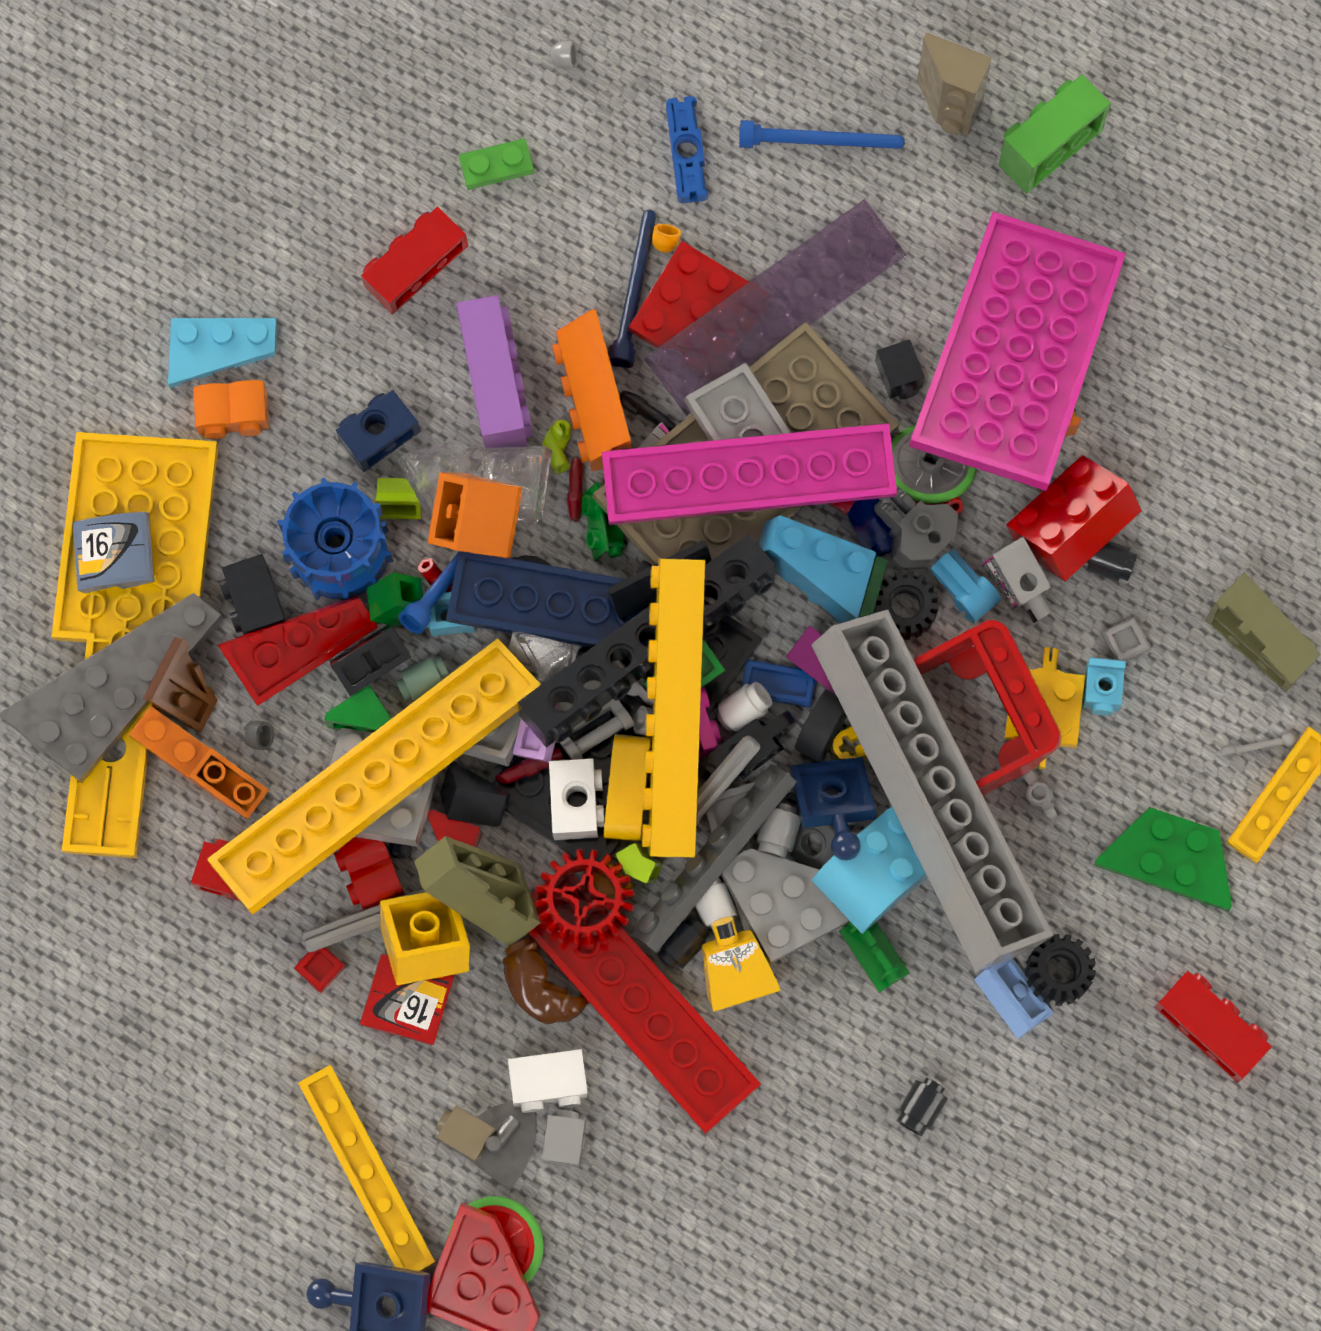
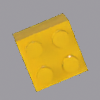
M427 892L380 901V930L396 985L469 972L470 944L459 913Z

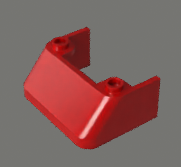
M996 620L985 621L913 659L921 675L946 662H949L953 672L958 677L965 680H973L986 673L988 674L1018 736L1009 740L1001 747L998 755L1001 769L976 781L983 796L1025 775L1059 747L1062 738L1060 728L1010 630L1003 623Z

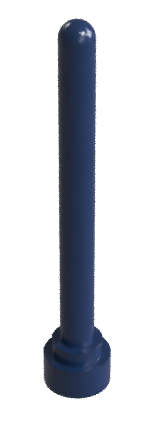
M650 209L644 211L642 215L618 338L608 347L607 353L610 364L616 367L632 368L634 366L636 351L633 349L634 344L631 342L633 334L627 329L637 314L656 221V213Z

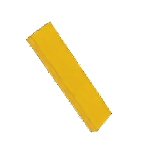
M1308 726L1226 842V844L1253 863H1258L1320 775L1321 734Z

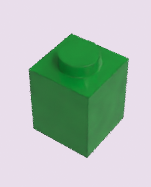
M392 572L369 586L367 594L370 621L401 626L399 614L407 604L420 601L423 597L422 579Z

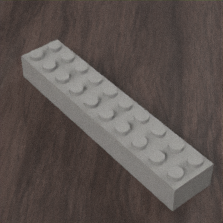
M884 610L833 625L811 646L975 973L1030 952L1054 935L889 611Z

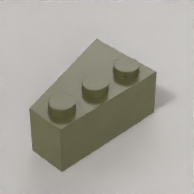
M1245 572L1215 602L1205 619L1208 624L1284 692H1287L1320 656V653L1316 650L1317 646L1308 636L1301 634Z
M447 836L443 837L415 860L420 876L419 882L425 892L507 946L513 945L541 923L519 863Z

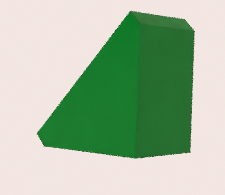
M368 685L326 712L324 720L328 728L338 730L346 728L373 733L391 720V717Z

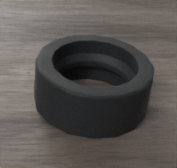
M826 689L820 695L805 721L795 744V750L818 762L825 758L847 717L835 693Z

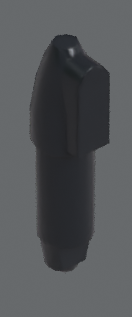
M623 390L621 392L620 402L622 407L635 416L641 414L656 426L663 423L669 431L676 427V424L667 415L649 404L646 399L629 391Z

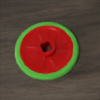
M484 1197L468 1204L498 1217L526 1283H528L538 1271L544 1250L542 1232L535 1217L523 1205L505 1197ZM452 1222V1224H451V1226H450L448 1235H449V1233H450V1230H451V1227H452V1225H453V1222Z

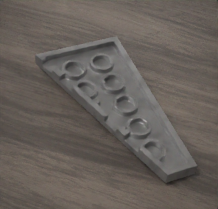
M193 593L0 712V717L82 783L150 704L143 697L174 637L187 641L189 645L187 652L191 656L223 617Z

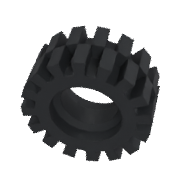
M902 571L895 572L894 577L891 578L889 575L884 579L873 612L877 613L888 610L904 640H910L911 636L920 637L924 631L927 632L935 621L939 607V597L937 592L933 590L934 585L931 581L927 583L925 576L921 574L919 577L913 576V571H908L907 575H902ZM908 593L916 597L920 606L918 613L910 618H902L896 615L892 609V601L897 595Z
M1054 934L1050 939L1034 948L1026 961L1028 965L1025 968V976L1029 975L1026 983L1028 987L1034 986L1033 994L1036 997L1040 994L1045 997L1043 1002L1047 1004L1051 1000L1055 1001V1006H1062L1064 1002H1067V1005L1074 1003L1077 998L1079 1000L1089 989L1096 975V970H1093V967L1096 965L1095 958H1089L1092 951L1089 947L1083 949L1081 947L1083 941L1077 939L1076 942L1071 941L1072 935L1065 934L1063 938H1060L1059 934ZM1055 957H1061L1069 961L1074 971L1073 978L1065 983L1053 980L1047 971L1048 961Z

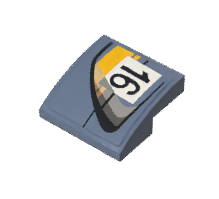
M122 513L72 522L78 591L86 594L115 586L126 589L155 582L149 513Z

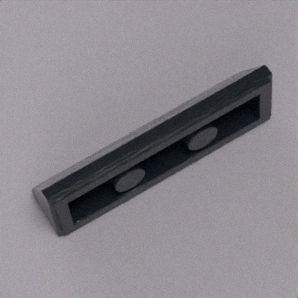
M700 541L666 558L705 560V565L712 561L705 541ZM651 567L609 587L607 598L619 619H624L650 606V603L657 601V588H651L650 585Z

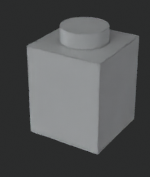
M557 1110L556 1116L548 1115L542 1154L543 1163L580 1168L586 1121L579 1119L578 1112Z

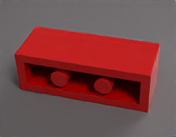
M437 206L432 212L423 213L415 221L414 228L405 236L402 234L396 237L389 245V250L382 257H376L368 262L361 275L363 285L393 315L468 247L467 235Z
M1187 970L1154 1008L1238 1083L1244 1079L1272 1048L1267 1042L1269 1037L1256 1024L1251 1023L1249 1026L1238 1016L1241 1013L1240 1010L1230 1000L1226 998L1220 1000L1210 990L1213 987L1206 978L1197 972L1193 975Z

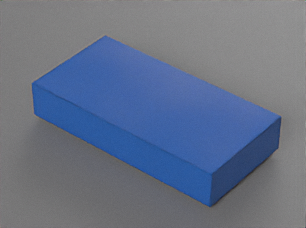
M748 660L745 664L741 687L745 684L751 685L754 682H758L767 690L772 702L811 708L816 680L801 668Z

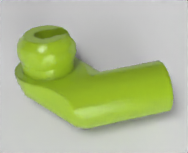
M563 419L556 420L550 426L542 443L543 451L555 474L564 473L570 468L564 450L571 436V425Z

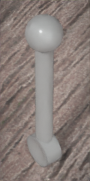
M1285 733L1282 738L1237 747H1226L1221 749L1222 757L1278 745L1291 747L1295 744L1296 738L1292 733Z

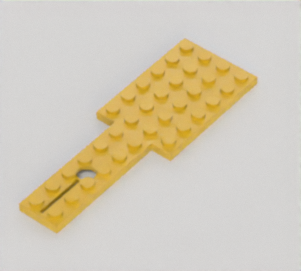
M76 432L51 635L53 640L85 642L84 660L189 595L195 593L202 599L219 448L217 441ZM122 513H149L155 582L126 589L115 586L86 594L78 591L72 522ZM151 703L121 737L126 744V751L120 760L116 762L101 760L82 783L71 775L62 844L63 853L137 859L149 750L129 737V734L150 706L154 708V705Z

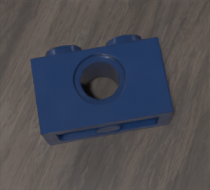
M391 390L386 395L381 393L375 396L368 403V407L358 415L356 413L350 414L340 422L339 428L335 430L340 443L363 473L421 432L418 421L394 390ZM375 423L385 425L384 430L379 434L374 435L367 432L368 428Z

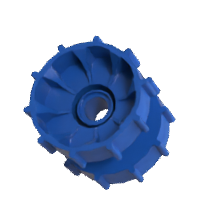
M322 478L320 484L309 487L300 494L293 492L294 500L288 507L284 519L277 521L286 548L282 551V555L287 563L293 562V567L290 568L293 578H300L305 586L312 590L316 600H319L321 596L330 599L346 600L365 593L369 586L378 582L381 578L387 562H393L385 537L389 530L386 522H380L379 519L383 515L380 504H373L360 491L357 482L347 485L340 482H327L326 478ZM342 536L345 538V541L340 547L331 548L327 546L331 537Z

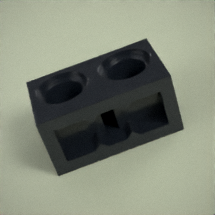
M391 623L332 659L330 666L351 696L411 658V655Z

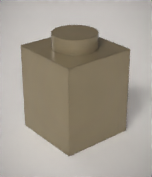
M457 1105L452 1112L446 1110L435 1128L440 1131L436 1137L440 1142L477 1164L487 1149V1139L494 1136L497 1132L494 1127Z

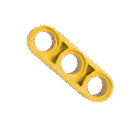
M614 735L604 838L641 841L644 817L643 792L644 788H647L648 773L644 772L645 751L651 750V738Z

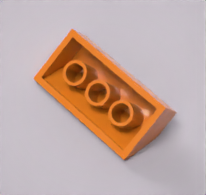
M594 309L557 330V344L552 345L556 365L563 364L566 376L560 377L565 398L572 396L574 408L569 409L573 430H581L583 441L577 442L582 463L589 461L591 472L603 469L602 452L631 449L630 435L597 311Z

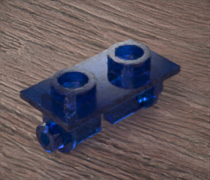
M879 498L857 500L847 516L860 546L876 552L875 557L891 553L893 538L888 534L891 529L874 511V506L880 501Z

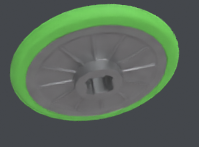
M916 425L902 430L891 440L896 487L905 491L914 501L919 502L921 500L923 503L929 504L947 502L962 495L975 478L977 468L909 447ZM926 461H930L935 465L931 466V464L927 463Z

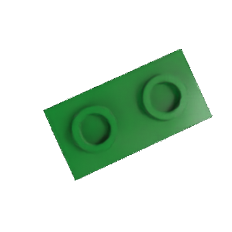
M599 482L593 484L583 494L581 509L583 515L587 516L588 531L586 534V544L588 549L592 550L593 561H597L607 552L610 558L620 557L623 555L622 550L625 548L623 531L616 524L609 525L607 513L592 498L593 493L601 488Z
M851 922L839 931L879 993L910 974L877 922L863 934Z

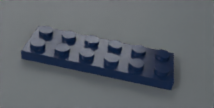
M459 551L446 622L592 648L644 609L624 619L617 617L607 598L608 589L625 580L623 578L511 558ZM646 639L641 644L648 647L649 640L655 639Z

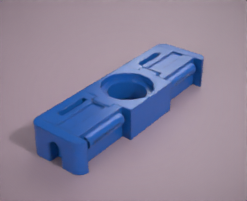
M694 96L684 97V102H678L677 98H670L666 101L667 122L679 203L700 202L708 199V190H706L702 168L705 167L701 130L698 129L696 109L694 108L697 106V100ZM683 143H691L696 147L697 152L692 157L686 158L680 156L677 149Z

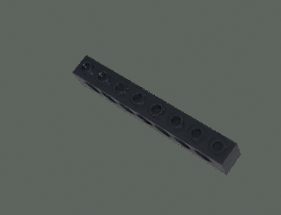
M749 534L705 565L704 597H711L716 602L711 605H704L703 637L710 634L716 628L717 622L725 616L736 615L744 608L747 600L755 594L762 595L766 593L774 584L776 565ZM734 576L744 579L740 584H732L727 580ZM650 606L517 702L519 716L546 748L554 742L561 743L572 734L574 727L582 721L589 722L600 714L604 705L612 699L617 701L623 698L630 691L631 685L641 678L647 679L654 674L655 662H648V647L641 644L646 639H655L656 625H649ZM617 660H627L630 662L625 668L613 666V663ZM589 681H598L601 683V686L590 690L586 689L584 684ZM560 702L572 704V707L566 711H559L554 708Z

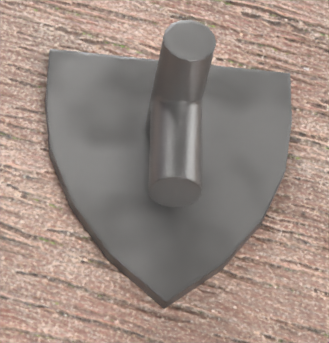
M513 1101L491 1107L477 1116L480 1120L494 1127L497 1132L494 1136L487 1139V1149L478 1164L470 1160L509 1191L529 1163L536 1141L535 1112L522 1113L521 1107H513Z

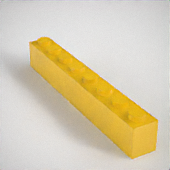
M658 558V566H651L650 585L651 588H657V603H650L649 625H656L655 640H649L648 662H655L654 677L647 678V699H653V714H646V736H652V751H645L644 772L651 773L650 788H644L643 810H650L649 825L642 826V847H648L650 856L695 857L705 560Z

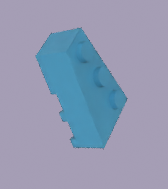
M781 515L764 522L758 545L775 563V573L789 584L793 583L808 595L807 599L815 605L819 604L834 616L833 619L839 624L857 619L876 552Z

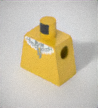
M733 917L715 920L712 923L716 940L702 945L706 991L713 1012L781 991L752 931L745 930L737 933Z

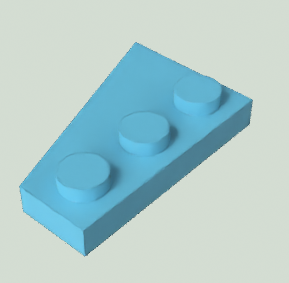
M171 318L169 387L173 388L182 385L186 381L199 377L202 379L218 371L231 367L237 368L275 356L277 342L276 318Z

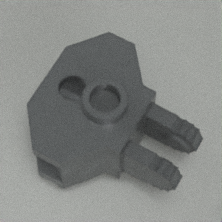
M896 487L897 496L890 498L905 516L901 518L884 501H879L874 506V511L891 529L888 533L893 538L891 561L900 570L923 569L956 537L958 513L949 504L925 505L921 500L916 503L905 491Z

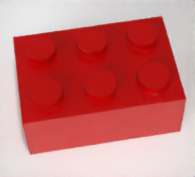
M1082 455L1048 486L1047 491L1043 490L1008 522L1006 527L1014 541L1024 537L1040 566L1066 582L1142 510L1128 482Z

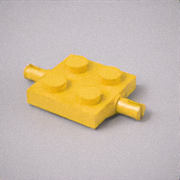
M1045 647L1042 668L1030 669L1060 728L1062 738L1059 746L1077 748L1085 675L1069 674L1057 670L1059 649L1053 648L1052 659L1049 661L1050 647ZM1007 714L1005 740H1011L1017 737L1018 734ZM1046 758L1040 762L1039 769H1046Z

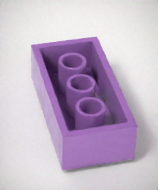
M498 295L458 302L456 305L486 457L528 449L526 438L533 437L528 407L524 405L526 404L521 372H518L520 368L508 306L500 307Z

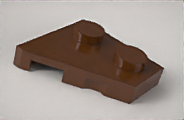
M174 637L143 699L188 728L202 732L217 703V699L211 687L206 685L205 676L200 666L193 663L187 652L189 648L187 641Z

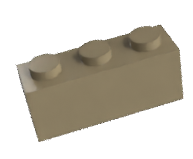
M926 32L923 38L917 78L919 87L935 122L941 125V128L947 133L953 135L962 133L968 136L984 100L992 58Z

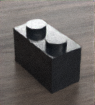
M263 554L221 567L225 579L220 580L219 583L225 600L232 599L236 611L230 613V617L236 633L243 632L246 635L286 621Z

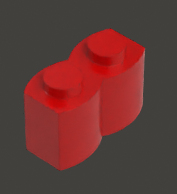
M354 837L333 853L340 871L348 870L352 883L346 885V888L354 906L361 904L364 910L380 904L382 900L396 898L405 894L384 841Z

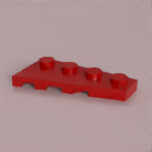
M354 596L217 644V646L255 704L259 706L377 629L378 626L375 622L370 621V614L358 596Z

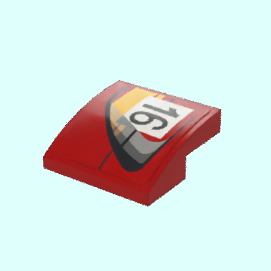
M380 954L359 1025L430 1046L434 1045L455 974L396 985L388 955Z

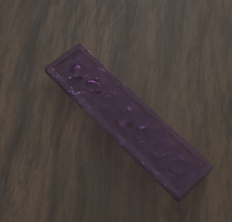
M864 199L647 355L644 360L687 416L691 413L684 402L687 395L744 363L750 367L803 323L807 322L811 326L895 265L907 254Z

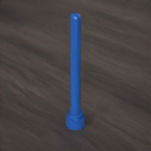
M740 120L739 148H753V145H760V142L900 149L905 145V139L901 135L761 128V124H755L753 120Z
M459 552L420 601L407 604L399 614V621L409 631L421 634L431 622V609L454 581Z

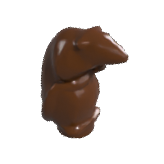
M531 938L523 939L505 949L504 952L507 957L503 958L506 982L515 1002L529 1016L544 1024L564 1023L578 1017L586 1008L589 1002L584 996L571 997L568 995V991L547 981L548 970L546 962L536 952L537 943L532 942Z

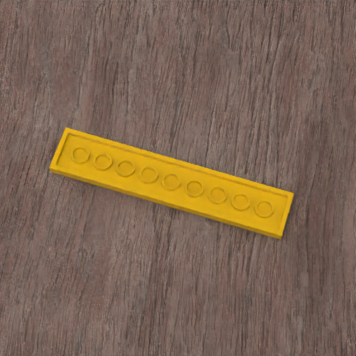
M497 638L207 860L251 915L255 914L519 711L517 702L541 684Z

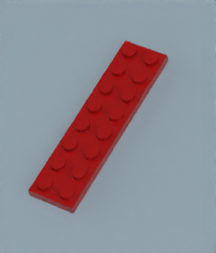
M572 874L562 881L558 888H564V886L573 887L581 881L575 874ZM588 889L581 892L582 896L579 894L576 896L579 899L581 915L583 907L588 906V902L593 903L594 901L591 899ZM536 891L531 894L534 905L536 900L546 898V896L539 895ZM554 899L557 913L566 922L574 925L575 909L571 905L563 903V900ZM536 908L538 916L548 910ZM607 910L592 912L588 917L585 927L602 922L609 915V912ZM553 920L541 922L528 932L529 936L581 995L586 998L589 1004L705 1135L761 1086V1083L617 922L614 925L619 929L620 935L614 937L609 930L606 931L605 935L608 941L606 945L600 943L598 936L592 937L594 943L592 949L587 948L586 938H580L578 948L572 947L573 936L571 935L568 936L563 944L558 942V935L561 929L551 935L546 930Z

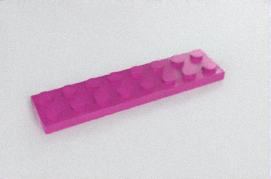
M889 423L602 452L609 525L897 496Z

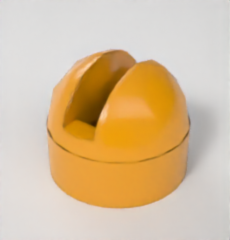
M669 224L655 225L652 234V243L655 249L661 253L673 251L679 244L681 230Z

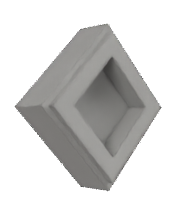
M1134 617L1101 633L1114 660L1128 661L1150 650V646Z

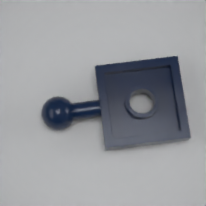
M856 757L791 765L790 776L797 781L793 789L802 827L810 828L833 825L835 836L831 842L833 854L843 861L854 859L860 852L861 843L857 835L850 832L848 823L876 819V808L863 758ZM834 789L837 790L840 794L828 795L824 792L827 790Z
M361 1261L355 1264L353 1292L336 1289L334 1284L327 1279H317L308 1286L306 1295L308 1302L317 1309H325L332 1304L351 1307L349 1331H425L430 1273ZM385 1296L391 1297L396 1303V1313L394 1316L388 1315L383 1309L382 1302Z

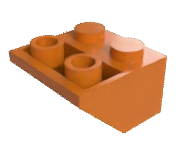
M439 472L427 543L456 551L510 558L523 487L466 473Z

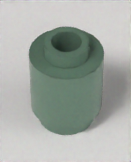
M429 657L400 671L402 679L396 681V684L404 700L406 701L411 698L414 702L445 679L449 673L441 657L433 660Z

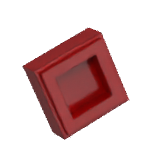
M326 947L314 952H308L294 967L321 994L346 968L345 964Z

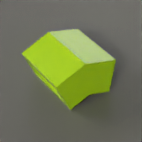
M377 478L375 502L380 504L383 512L379 519H421L423 509L422 478Z
M634 843L615 854L623 866L625 874L646 884L655 883L664 862L651 857L646 847H642V843Z

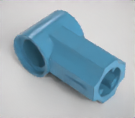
M954 549L938 559L930 569V572L952 595L957 609L960 612L964 610L967 614L964 617L971 623H975L1001 601V597L995 587L985 577H978Z

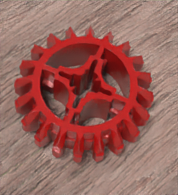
M577 849V860L571 861L569 854L564 853L562 854L564 866L561 867L554 860L550 862V867L555 872L554 875L542 872L541 879L549 885L536 886V893L546 896V898L536 900L535 906L539 909H548L538 916L540 922L553 920L546 928L548 934L551 935L561 929L558 935V942L563 944L568 936L571 935L573 936L572 947L578 948L580 938H586L587 948L592 949L594 945L592 937L598 936L600 943L606 945L608 943L605 935L606 931L609 930L614 937H618L620 931L614 924L617 922L624 926L628 925L629 919L621 914V912H633L634 905L623 900L631 899L635 894L633 889H622L631 883V878L629 875L617 878L623 870V866L620 863L615 864L611 869L608 868L612 860L610 855L606 854L601 862H597V850L593 849L590 852V858L584 859L583 850ZM585 871L578 885L558 888L568 876ZM596 873L611 883L616 893L615 899L608 898L606 894H602L594 888ZM588 884L591 899L594 901L593 903L588 902V906L583 907L581 915L579 899L576 896L578 894L582 896L581 892L586 891ZM554 899L563 900V903L569 904L575 909L574 925L566 922L557 913ZM606 909L612 910L602 922L585 927L588 917L592 912L606 911Z

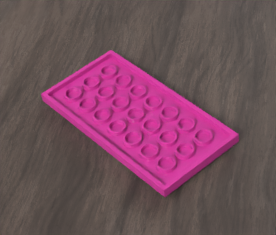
M992 212L909 447L1047 491L1126 253Z

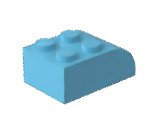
M892 806L857 835L861 843V849L854 859L843 861L834 855L811 880L862 934L928 878Z

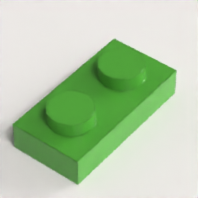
M526 138L459 154L467 190L534 174Z

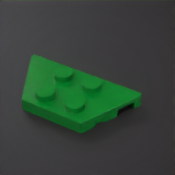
M1151 807L1129 826L1096 859L1094 866L1227 912L1230 911L1232 906L1220 831Z

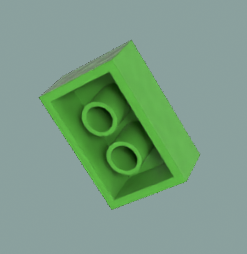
M1083 74L1073 82L1070 79L1065 81L1056 90V96L1048 103L1042 101L1037 104L1030 112L1029 119L1023 124L1019 122L1013 124L1003 136L1004 143L1000 149L999 166L1026 194L1104 129L1111 103Z

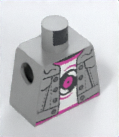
M1024 537L994 553L981 563L1012 611L1023 605L1033 623L1052 613L1041 593L1051 588ZM1020 580L1026 583L1027 591L1021 588Z

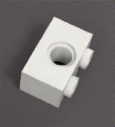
M593 759L549 761L554 840L598 838L597 827H604L603 805H596V791H603L601 769H594ZM573 792H582L588 797L586 803L580 807L569 805L567 799Z

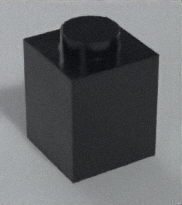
M910 339L876 351L875 363L889 399L899 396V399L903 400L918 394L919 389L923 388L925 377Z

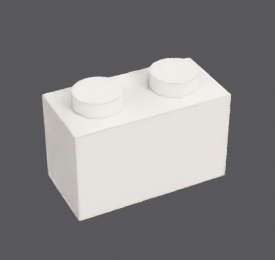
M582 1049L508 1059L513 1107H521L522 1113L544 1110L543 1104L558 1102L559 1108L581 1105L580 1099L587 1098L588 1093Z

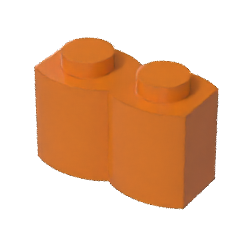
M245 380L229 384L211 383L193 387L195 428L199 435H204L207 439H222L226 437V433L240 432L242 436H256L261 433V430L269 429L268 391L264 381Z

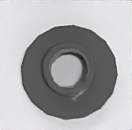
M800 823L793 850L790 852L796 863L820 870L834 856L831 850V842L835 836L833 825L803 828L802 823ZM811 833L817 834L822 841L820 852H815L810 847L809 836Z

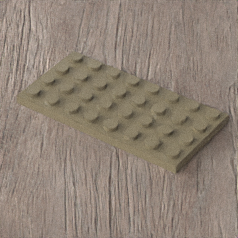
M807 322L803 323L749 367L791 433L889 423L891 435L899 427L898 422ZM691 414L651 447L709 441L693 414ZM604 484L593 493L592 498L608 515ZM804 506L616 525L652 565L658 563V558L666 559L700 541L706 542L711 559L713 560L747 534L758 544L764 522L779 515L790 519Z

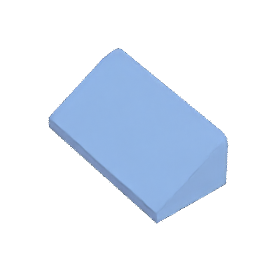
M1013 958L986 968L974 979L1017 1039L1053 1014L1047 1003L1043 1002L1044 999L1041 995L1036 997L1033 994L1034 986L1028 987L1026 983L1028 980L1027 976H1025Z

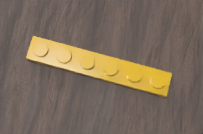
M329 1065L298 1082L394 1266L421 1272L436 1264L432 1253L333 1067Z

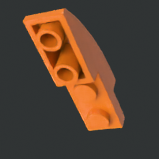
M152 706L148 708L129 734V737L156 755L163 763L247 820L269 791V789L211 747L209 748Z

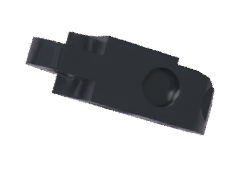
M789 711L777 716L768 724L755 719L705 756L698 763L699 774L707 781L740 740L749 735L760 744V750L730 785L740 778L744 780L784 750V747L778 740L793 729L798 722Z

